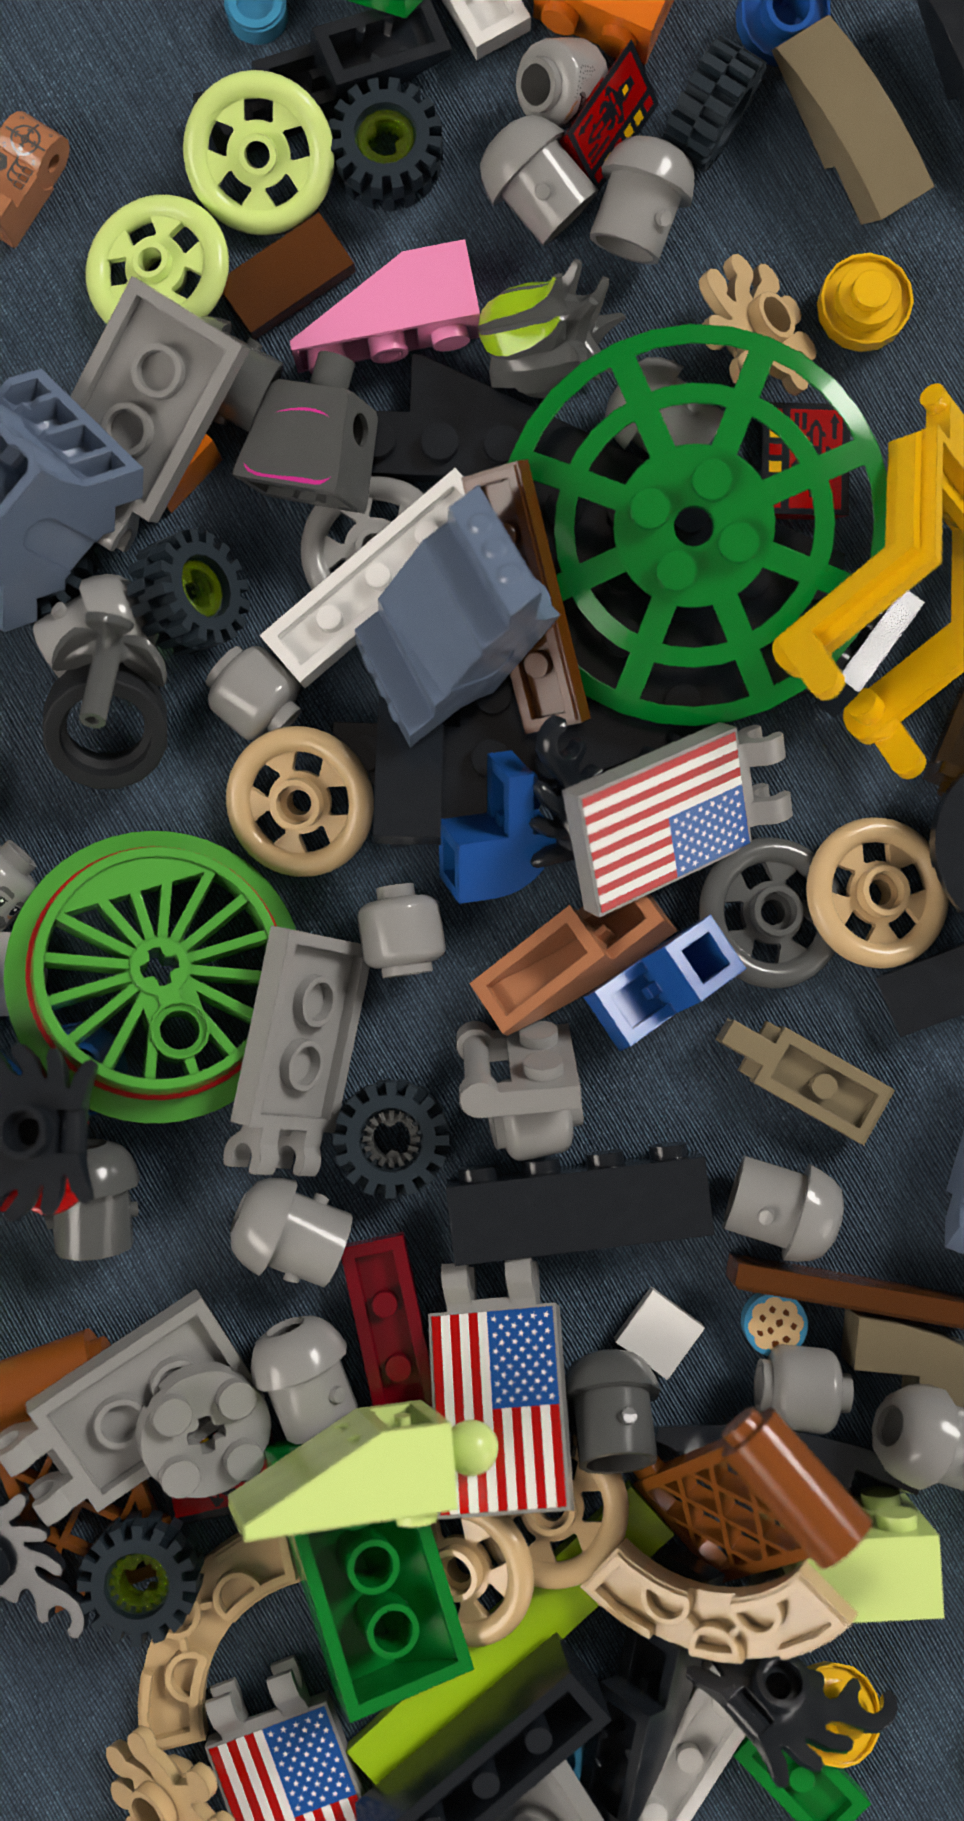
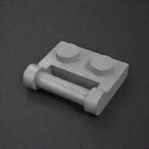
M470 1021L462 1025L457 1031L456 1048L459 1056L464 1060L465 1079L459 1088V1102L462 1110L467 1115L475 1118L582 1109L580 1081L568 1023L555 1025L549 1021H536L507 1036L501 1030H492L481 1021ZM509 1060L511 1082L497 1083L491 1077L490 1062Z

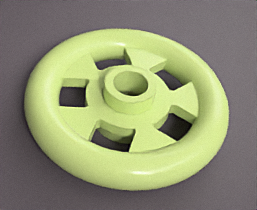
M240 71L218 80L200 96L189 115L183 139L184 164L188 180L197 198L220 222L247 234H279L291 230L307 220L318 209L328 192L335 163V154L331 152L333 139L326 117L316 101L294 81L269 71ZM254 98L273 101V121L271 123L265 120L246 121L245 100ZM216 121L234 129L227 144L226 156L208 149L210 135ZM301 126L307 138L309 156L292 160L290 146L284 131ZM254 141L264 143L269 150L270 158L267 165L263 168L254 167L248 161L247 149ZM229 171H232L240 182L251 187V192L242 204L233 200L219 186ZM287 174L298 191L288 201L276 206L266 192V189L277 184Z
M168 194L151 195L137 199L123 206L110 216L102 225L91 244L85 269V280L89 298L97 314L107 324L131 276L198 317L208 316L218 303L227 282L229 271L228 248L223 232L216 220L195 202ZM153 223L156 234L148 236L133 245L130 234L142 226ZM184 227L191 230L199 240L186 253L172 239ZM161 259L158 268L148 271L153 263ZM125 262L127 283L112 286V264ZM187 271H192L201 276L193 293L186 299L178 293H180L186 283Z

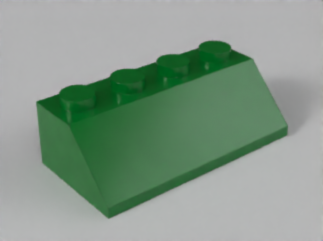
M284 1438L267 1445L263 1451L266 1467H270L302 1444H293ZM396 1519L287 1535L336 1698L350 1723L474 1670L430 1524L419 1527H402L396 1524Z

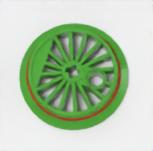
M143 831L117 835L95 842L59 863L42 879L22 906L13 925L4 963V989L10 1021L20 1044L27 1045L40 1058L46 1072V1056L48 1051L53 1048L59 1049L69 1068L71 1086L73 1077L83 1062L92 1059L77 1046L129 1003H132L133 1006L102 1064L95 1061L98 1064V1071L91 1093L89 1110L114 1119L143 1124H165L186 1121L219 1110L235 1100L247 1038L236 1048L203 1010L200 1000L249 1025L251 1024L253 1008L202 982L258 986L261 971L202 966V964L264 946L266 952L271 925L296 930L291 915L271 884L254 867L228 849L208 840L169 831ZM200 879L172 933L168 932L172 887ZM213 882L223 887L235 897L231 903L185 940L183 939ZM159 891L156 928L153 931L142 896ZM126 900L129 901L139 935L112 904ZM96 909L126 944L71 916ZM244 909L258 929V932L194 951ZM57 927L116 958L49 953L47 949L51 936ZM150 958H158L161 966L172 965L174 967V970L169 974L167 985L159 986L155 977L143 978L142 974L147 971ZM45 968L116 974L115 976L47 996L45 988ZM121 990L116 997L69 1035L61 1028L53 1013L54 1010ZM174 1017L188 1020L196 1030L195 1043L187 1049L177 1050L169 1047L164 1043L160 1035V1026L164 1021ZM139 1021H141L146 1037L142 1078L126 1075L114 1070ZM209 1039L224 1059L207 1069L199 1071L195 1059ZM157 1058L166 1064L182 1065L185 1076L156 1079Z

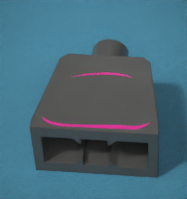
M320 351L317 355L310 383L277 379L271 383L235 463L232 475L267 497L365 514L368 504L378 418L373 408L355 393L348 390L355 363L343 355L329 351Z

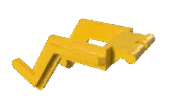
M939 383L929 385L920 395V403L926 410V428L888 442L885 547L776 637L772 645L776 662L792 677L802 678L808 689L818 699L830 700L836 697L844 687L845 677L831 657L832 653L942 563L943 519L952 530L951 622L871 687L863 688L843 711V721L847 730L863 744L871 745L875 743L892 770L899 777L907 780L913 779L922 773L926 766V757L901 721L964 672V414L945 388Z

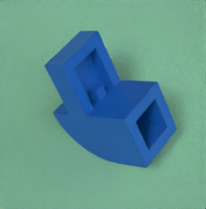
M512 750L487 753V813L441 819L439 877L459 904L500 898L521 890L531 883L545 868L533 867L530 863L532 856L543 847L556 843L557 839L544 836L533 830L529 825L531 818L536 816L545 818L538 810L541 804L533 792V784L538 780V777Z
M710 914L656 946L646 955L586 995L584 999L620 1052L634 1045L676 1013L702 1002L747 968Z

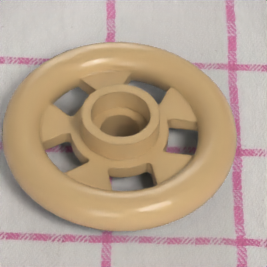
M289 726L278 728L259 736L239 755L229 775L226 789V807L229 822L236 838L248 854L257 862L284 875L313 877L329 873L341 867L360 850L371 828L374 814V795L371 781L364 765L344 742L327 732L315 728ZM298 752L311 753L323 759L319 776L310 771L295 769ZM265 764L280 774V777L272 785L269 796L253 786L257 774ZM345 786L349 800V811L345 814L331 813L332 796L329 787ZM296 790L304 791L309 795L311 807L308 812L300 811L295 807L293 794ZM267 811H270L275 822L285 830V834L275 842L271 841L263 833L257 823V820ZM321 826L324 827L330 844L321 849L308 852L301 834L313 832Z
M875 817L851 821L836 829L823 841L809 867L806 896L813 923L823 940L836 953L855 964L880 969L904 965L928 950L944 926L949 899L938 880L935 867L932 868L929 842L917 831L901 822ZM884 843L886 862L872 861L865 863L862 844ZM911 864L918 871L923 890L910 894L908 879L900 871L901 868ZM837 867L851 872L847 882L846 897L832 893L833 879ZM871 883L876 884L881 891V900L878 904H875L870 897L869 886ZM905 910L915 922V925L905 936L899 939L889 927V923L900 917ZM852 912L860 920L872 926L865 940L856 936L845 926Z
M576 1434L572 1435L573 1445L576 1446L575 1458L571 1457L578 1461L573 1479L575 1511H564L561 1517L555 1519L549 1518L544 1513L508 1515L512 1520L517 1516H521L527 1530L536 1537V1540L528 1546L534 1567V1587L566 1589L585 1583L593 1575V1572L620 1545L627 1531L629 1501L621 1473L594 1474L579 1469ZM582 1492H601L603 1501L602 1521L583 1520L584 1499ZM573 1533L576 1534L582 1553L571 1559L557 1562L550 1543L564 1540ZM491 1536L484 1539L483 1542L498 1565L505 1562L502 1551Z
M508 1515L460 1518L464 1534H454L446 1538L442 1536L440 1519L430 1524L453 1601L460 1602L461 1604L458 1617L468 1648H478L494 1644L512 1633L526 1615L534 1590L532 1557L525 1538ZM490 1536L498 1544L505 1559V1562L497 1566L492 1565L487 1550L480 1543V1541ZM456 1558L462 1560L467 1565L470 1574H465L458 1568ZM490 1584L504 1597L500 1606L491 1614L478 1601V1598L489 1588Z

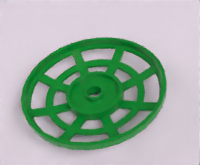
M687 324L652 329L616 342L580 363L548 393L527 421L508 462L528 459L533 481L560 490L556 503L554 534L557 559L561 568V573L557 574L556 577L562 601L573 597L580 611L596 630L618 647L630 652L616 689L596 680L578 665L585 695L621 714L654 723L700 726L719 722H733L769 710L807 688L802 678L792 676L774 685L760 649L773 642L776 637L799 618L811 603L817 590L829 594L852 575L828 564L833 548L835 528L833 494L829 480L865 465L871 485L874 517L870 559L885 547L887 472L879 445L860 409L832 376L804 354L769 336L732 326ZM689 343L728 345L748 351L734 388L721 384L686 383L665 386L654 391L650 390L636 355L656 348ZM773 361L793 370L821 392L842 417L854 440L818 455L812 443L794 421L771 403L759 398ZM611 368L626 404L615 409L591 431L576 451L570 464L533 452L543 431L564 403L592 378ZM687 404L718 405L726 408L712 445L693 443L675 446L660 410ZM751 418L761 422L779 436L794 454L799 464L762 480L756 470L737 455ZM635 422L650 459L645 461L633 473L626 485L590 472L592 463L607 443L625 427ZM806 490H810L815 522L810 556L773 542L775 535V512L773 505ZM579 497L615 511L614 539L616 547L582 563H579L574 534L576 505ZM699 508L710 516L713 523V532L706 543L700 546H688L677 538L674 531V522L676 517L685 509ZM765 568L799 582L795 591L780 610L760 627L752 630L738 593L755 579L761 569ZM627 572L631 580L652 597L638 633L627 629L613 618L595 598L590 588ZM713 605L727 639V642L719 645L697 648L662 644L676 607L700 608ZM859 632L832 653L831 657L835 663L858 636ZM735 660L749 694L748 697L730 703L698 707L662 705L640 699L654 662L667 666L696 668L720 665Z

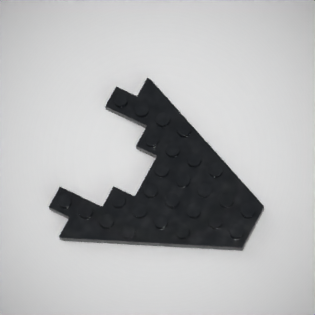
M412 354L410 412L376 411L378 425L371 475L389 476L403 481L439 482L454 468L465 477L508 464L527 421L536 411V408L422 354ZM554 417L543 431L533 452L570 464L576 451L588 437L589 433ZM607 443L592 463L589 471L626 485L633 473L647 460L611 443ZM533 481L557 575L561 573V568L557 559L554 528L556 503L560 490ZM580 497L576 505L574 534L579 563H582L616 547L614 539L615 511ZM688 508L676 517L674 531L677 538L683 544L700 546L710 539L713 532V523L710 516L704 510ZM775 521L773 542L810 556L813 539ZM832 548L828 564L844 571L845 554ZM765 568L761 569L755 579L738 593L752 630L760 627L780 610L795 591L799 582ZM627 572L590 588L595 598L613 618L627 629L638 633L652 597L641 590L631 580ZM817 590L811 603L799 618L828 594ZM573 597L563 601L578 665L596 680L616 689L630 652L618 647L596 630L580 611ZM713 605L700 608L676 607L662 644L697 648L719 645L727 642V639ZM773 642L761 648L760 651L775 685L791 675L776 662L772 651ZM735 660L720 665L696 668L667 666L654 662L640 699L662 705L698 707L730 703L748 697L749 694ZM510 674L494 693L478 698L461 708L460 727L444 726L441 819L487 813V753L512 750L531 771L536 773L538 780L547 783L553 791L557 790L554 777L539 760L535 749L538 732L525 734ZM807 687L802 692L796 694L795 696L787 699L786 701L780 704L796 699L803 695L811 693V691ZM586 696L591 719L566 726L567 729L561 733L557 740V750L565 749L571 738L578 737L586 742L587 749L580 764L579 774L588 764H594L604 772L640 757L642 747L645 745L657 750L670 744L666 739L669 731L676 730L682 732L684 737H687L714 724L686 726L654 723L621 714ZM333 722V736L344 742L358 756L368 773L372 789H375L377 723ZM392 844V848L410 846L409 844Z

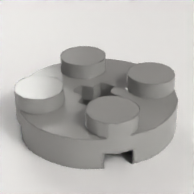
M199 1362L179 1368L158 1384L160 1391L151 1399L148 1408L144 1403L136 1424L138 1450L149 1474L162 1486L163 1491L170 1497L178 1499L215 1496L232 1489L241 1481H248L254 1478L261 1471L265 1462L263 1451L267 1447L271 1431L269 1409L260 1391L253 1387L252 1381L248 1377L246 1378L244 1375L234 1372L230 1366L219 1362ZM204 1416H209L213 1425H220L217 1433L206 1442L199 1443L197 1439H187L188 1433L198 1429V1419Z

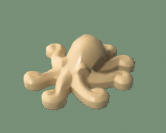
M734 254L725 260L723 265L724 274L729 280L728 286L726 279L717 269L710 268L699 279L701 294L714 315L705 319L702 325L732 326L769 336L804 354L812 361L816 358L817 352L810 337L802 331L794 333L795 325L801 320V312L796 301L790 296L784 295L780 297L776 294L780 289L779 280L767 264H760L752 270L749 263L741 255ZM751 283H752V286H753L754 288H753L752 291L750 292V286H751ZM705 344L711 350H720L726 346L727 350L734 357L729 366V372L733 383L736 384L748 351L728 345ZM773 361L769 375L780 379L786 392L796 396L808 388V382L796 372Z
M140 1725L128 1735L127 1742L118 1739L106 1748V1758L110 1767L117 1775H120L111 1783L110 1791L116 1804L124 1810L128 1809L130 1815L127 1816L126 1821H236L226 1811L215 1813L206 1802L216 1793L218 1787L214 1771L208 1765L201 1762L193 1766L190 1760L179 1755H167L157 1747L154 1732L150 1728Z

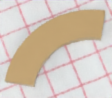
M239 1531L218 1545L204 1557V1564L200 1573H204L203 1583L189 1615L187 1614L183 1625L175 1633L169 1629L165 1640L153 1644L151 1639L140 1677L138 1727L143 1725L153 1730L157 1747L164 1751L206 1740L209 1732L205 1706L207 1679L214 1653L222 1637L231 1624L235 1623L255 1603L279 1589L301 1582L287 1535L245 1542Z
M627 1538L593 1572L589 1580L580 1586L599 1606L640 1635L650 1639L654 1634L668 1642L687 1648L689 1655L692 1657L724 1663L742 1664L745 1659L771 1658L776 1656L785 1660L813 1651L849 1628L858 1614L806 1560L791 1572L767 1583L744 1587L715 1586L685 1578L666 1569L640 1551Z

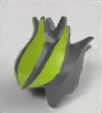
M575 259L564 275L563 273L555 274L551 281L529 282L507 288L489 301L481 311L478 323V330L480 331L478 333L486 351L491 355L489 367L491 388H516L527 396L545 398L580 363L599 353L601 350L598 344L612 328L626 319L623 313L599 315L609 286V278L603 276L594 292L586 296L577 295L576 289L582 269V261ZM611 368L605 370V372L613 373ZM597 375L591 380L600 381L601 377Z

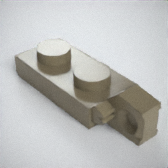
M727 1018L715 1039L744 1056L737 1071L750 1077V1082L863 1146L895 1091L890 1086L784 1026L777 1027L768 1021H765L760 1031L756 1033L736 1020Z

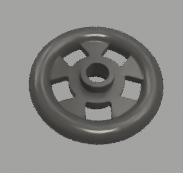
M775 837L752 839V842L743 846L736 853L717 861L704 881L699 898V920L711 914L747 968L736 976L741 981L763 988H786L798 985L821 971L835 954V951L823 940L818 931L807 949L793 941L792 938L800 929L803 918L813 923L807 898L801 902L797 893L790 886L786 885V880L796 871L807 880L809 867L815 853L805 846L794 841ZM762 863L769 881L759 883L748 889L741 872L753 865ZM834 876L832 893L842 895L839 884ZM739 902L741 904L740 919L744 928L742 930L728 931L724 915L725 903ZM765 902L771 903L777 910V920L773 925L768 924L762 918L761 909ZM754 940L763 944L777 945L775 963H766L751 957Z

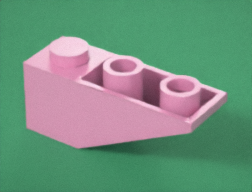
M465 239L402 251L291 339V351L298 373L310 371L312 374L318 352L320 351L334 352L351 359L353 362L371 359L375 363L385 364L405 358L408 355V351L433 347L434 350L441 352L453 351L466 346L470 339L479 338L478 332L480 330H478L480 310Z

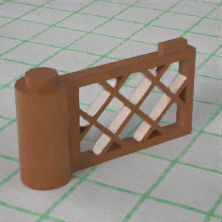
M90 1328L0 1360V1432L13 1424L32 1420L27 1412L25 1402L111 1346L109 1340L105 1336L97 1338L95 1333ZM47 1456L41 1472L27 1468L13 1477L9 1475L0 1462V1477L9 1500L23 1491L28 1494L24 1482L32 1485L36 1480L48 1474L53 1464L49 1456ZM147 1479L131 1489V1494L124 1509L110 1504L97 1513L88 1498L74 1507L64 1531L51 1525L48 1526L51 1535L43 1542L57 1545L56 1549L60 1554L64 1548L85 1557L93 1544L70 1534L81 1509H87L112 1521L120 1516L121 1520L124 1521L136 1502L138 1510H142V1518H148L152 1510H158ZM31 1493L29 1495V1503L19 1514L23 1520H38L32 1503L36 1500ZM168 1512L163 1514L161 1521L170 1524L172 1519ZM152 1557L139 1562L126 1558L119 1564L118 1568L120 1586L124 1588L164 1573V1569ZM61 1606L55 1607V1613L65 1610Z
M749 1407L729 1423L722 1433V1439L667 1462H663L657 1455L655 1464L642 1470L633 1471L638 1477L633 1483L634 1487L695 1556L725 1574L723 1583L807 1559H812L820 1569H827L847 1557L865 1538L872 1525V1520L773 1408H768L758 1413L754 1407ZM728 1465L735 1471L737 1475L729 1472ZM696 1479L711 1486L713 1491L697 1484ZM673 1495L681 1498L682 1502L676 1500ZM735 1499L752 1507L753 1512L736 1504ZM703 1511L715 1516L720 1522L706 1516ZM775 1520L779 1521L784 1528L776 1525ZM741 1531H743V1532L747 1533L748 1535H750V1536H752V1537L758 1539V1540H759V1543H757V1542L753 1541L752 1539H750V1538H748V1537L742 1535V1532H741ZM718 1546H720L721 1548H723V1549L726 1550L727 1557H726L725 1554L718 1548Z

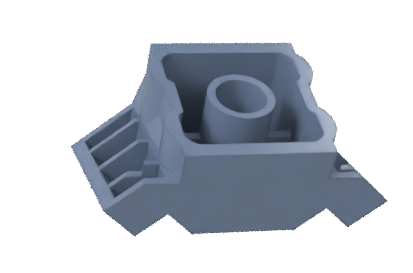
M42 369L9 377L0 387V629L3 632L36 622L37 599L64 590L65 579L95 542H98L103 535L115 531V507L143 498L144 468Z
M477 485L448 507L447 522L425 538L378 598V611L354 629L355 642L362 654V660L367 671L375 679V686L379 695L385 699L388 705L387 708L392 720L397 722L411 748L458 709L478 698L494 693L559 618L560 614L552 606L548 590L540 581L533 578L480 486Z

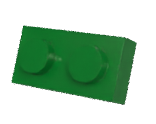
M746 1735L733 1754V1757L796 1821H855L871 1805L866 1792L842 1768L824 1765L819 1773L812 1772L798 1765L782 1750L787 1761L789 1782L785 1788H777L760 1753Z

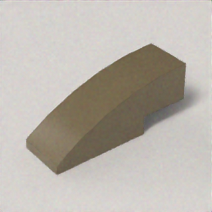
M830 15L823 17L771 50L824 168L828 169L835 166L861 225L883 220L935 187L918 149L896 108L868 64Z
M845 1308L841 1356L854 1370L902 1375V1388L913 1384H930L945 1389L956 1406L964 1407L963 1340L922 1322Z

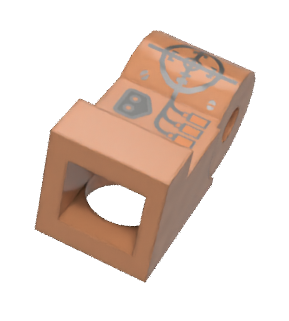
M16 111L11 114L0 128V240L13 248L17 247L54 190L53 186L66 167L70 151L69 141L64 136L24 111Z

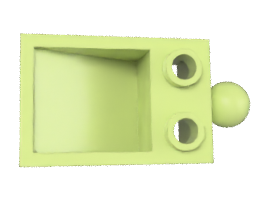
M421 1400L356 1408L228 1494L229 1510L245 1542L396 1519V1524L402 1527L429 1525L438 1520L437 1513L458 1510L455 1471L465 1476H478L493 1466L498 1455L497 1437L487 1424L478 1420H465L452 1428L450 1421Z

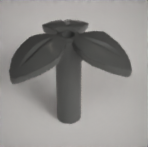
M90 611L85 614V623L91 629L74 627L60 639L53 652L52 670H73L91 663L78 719L87 727L102 728L106 725L117 672L121 662L132 672L161 687H164L166 683L167 671L161 654L148 639L135 635L124 636L133 629L135 624L132 621L112 613Z

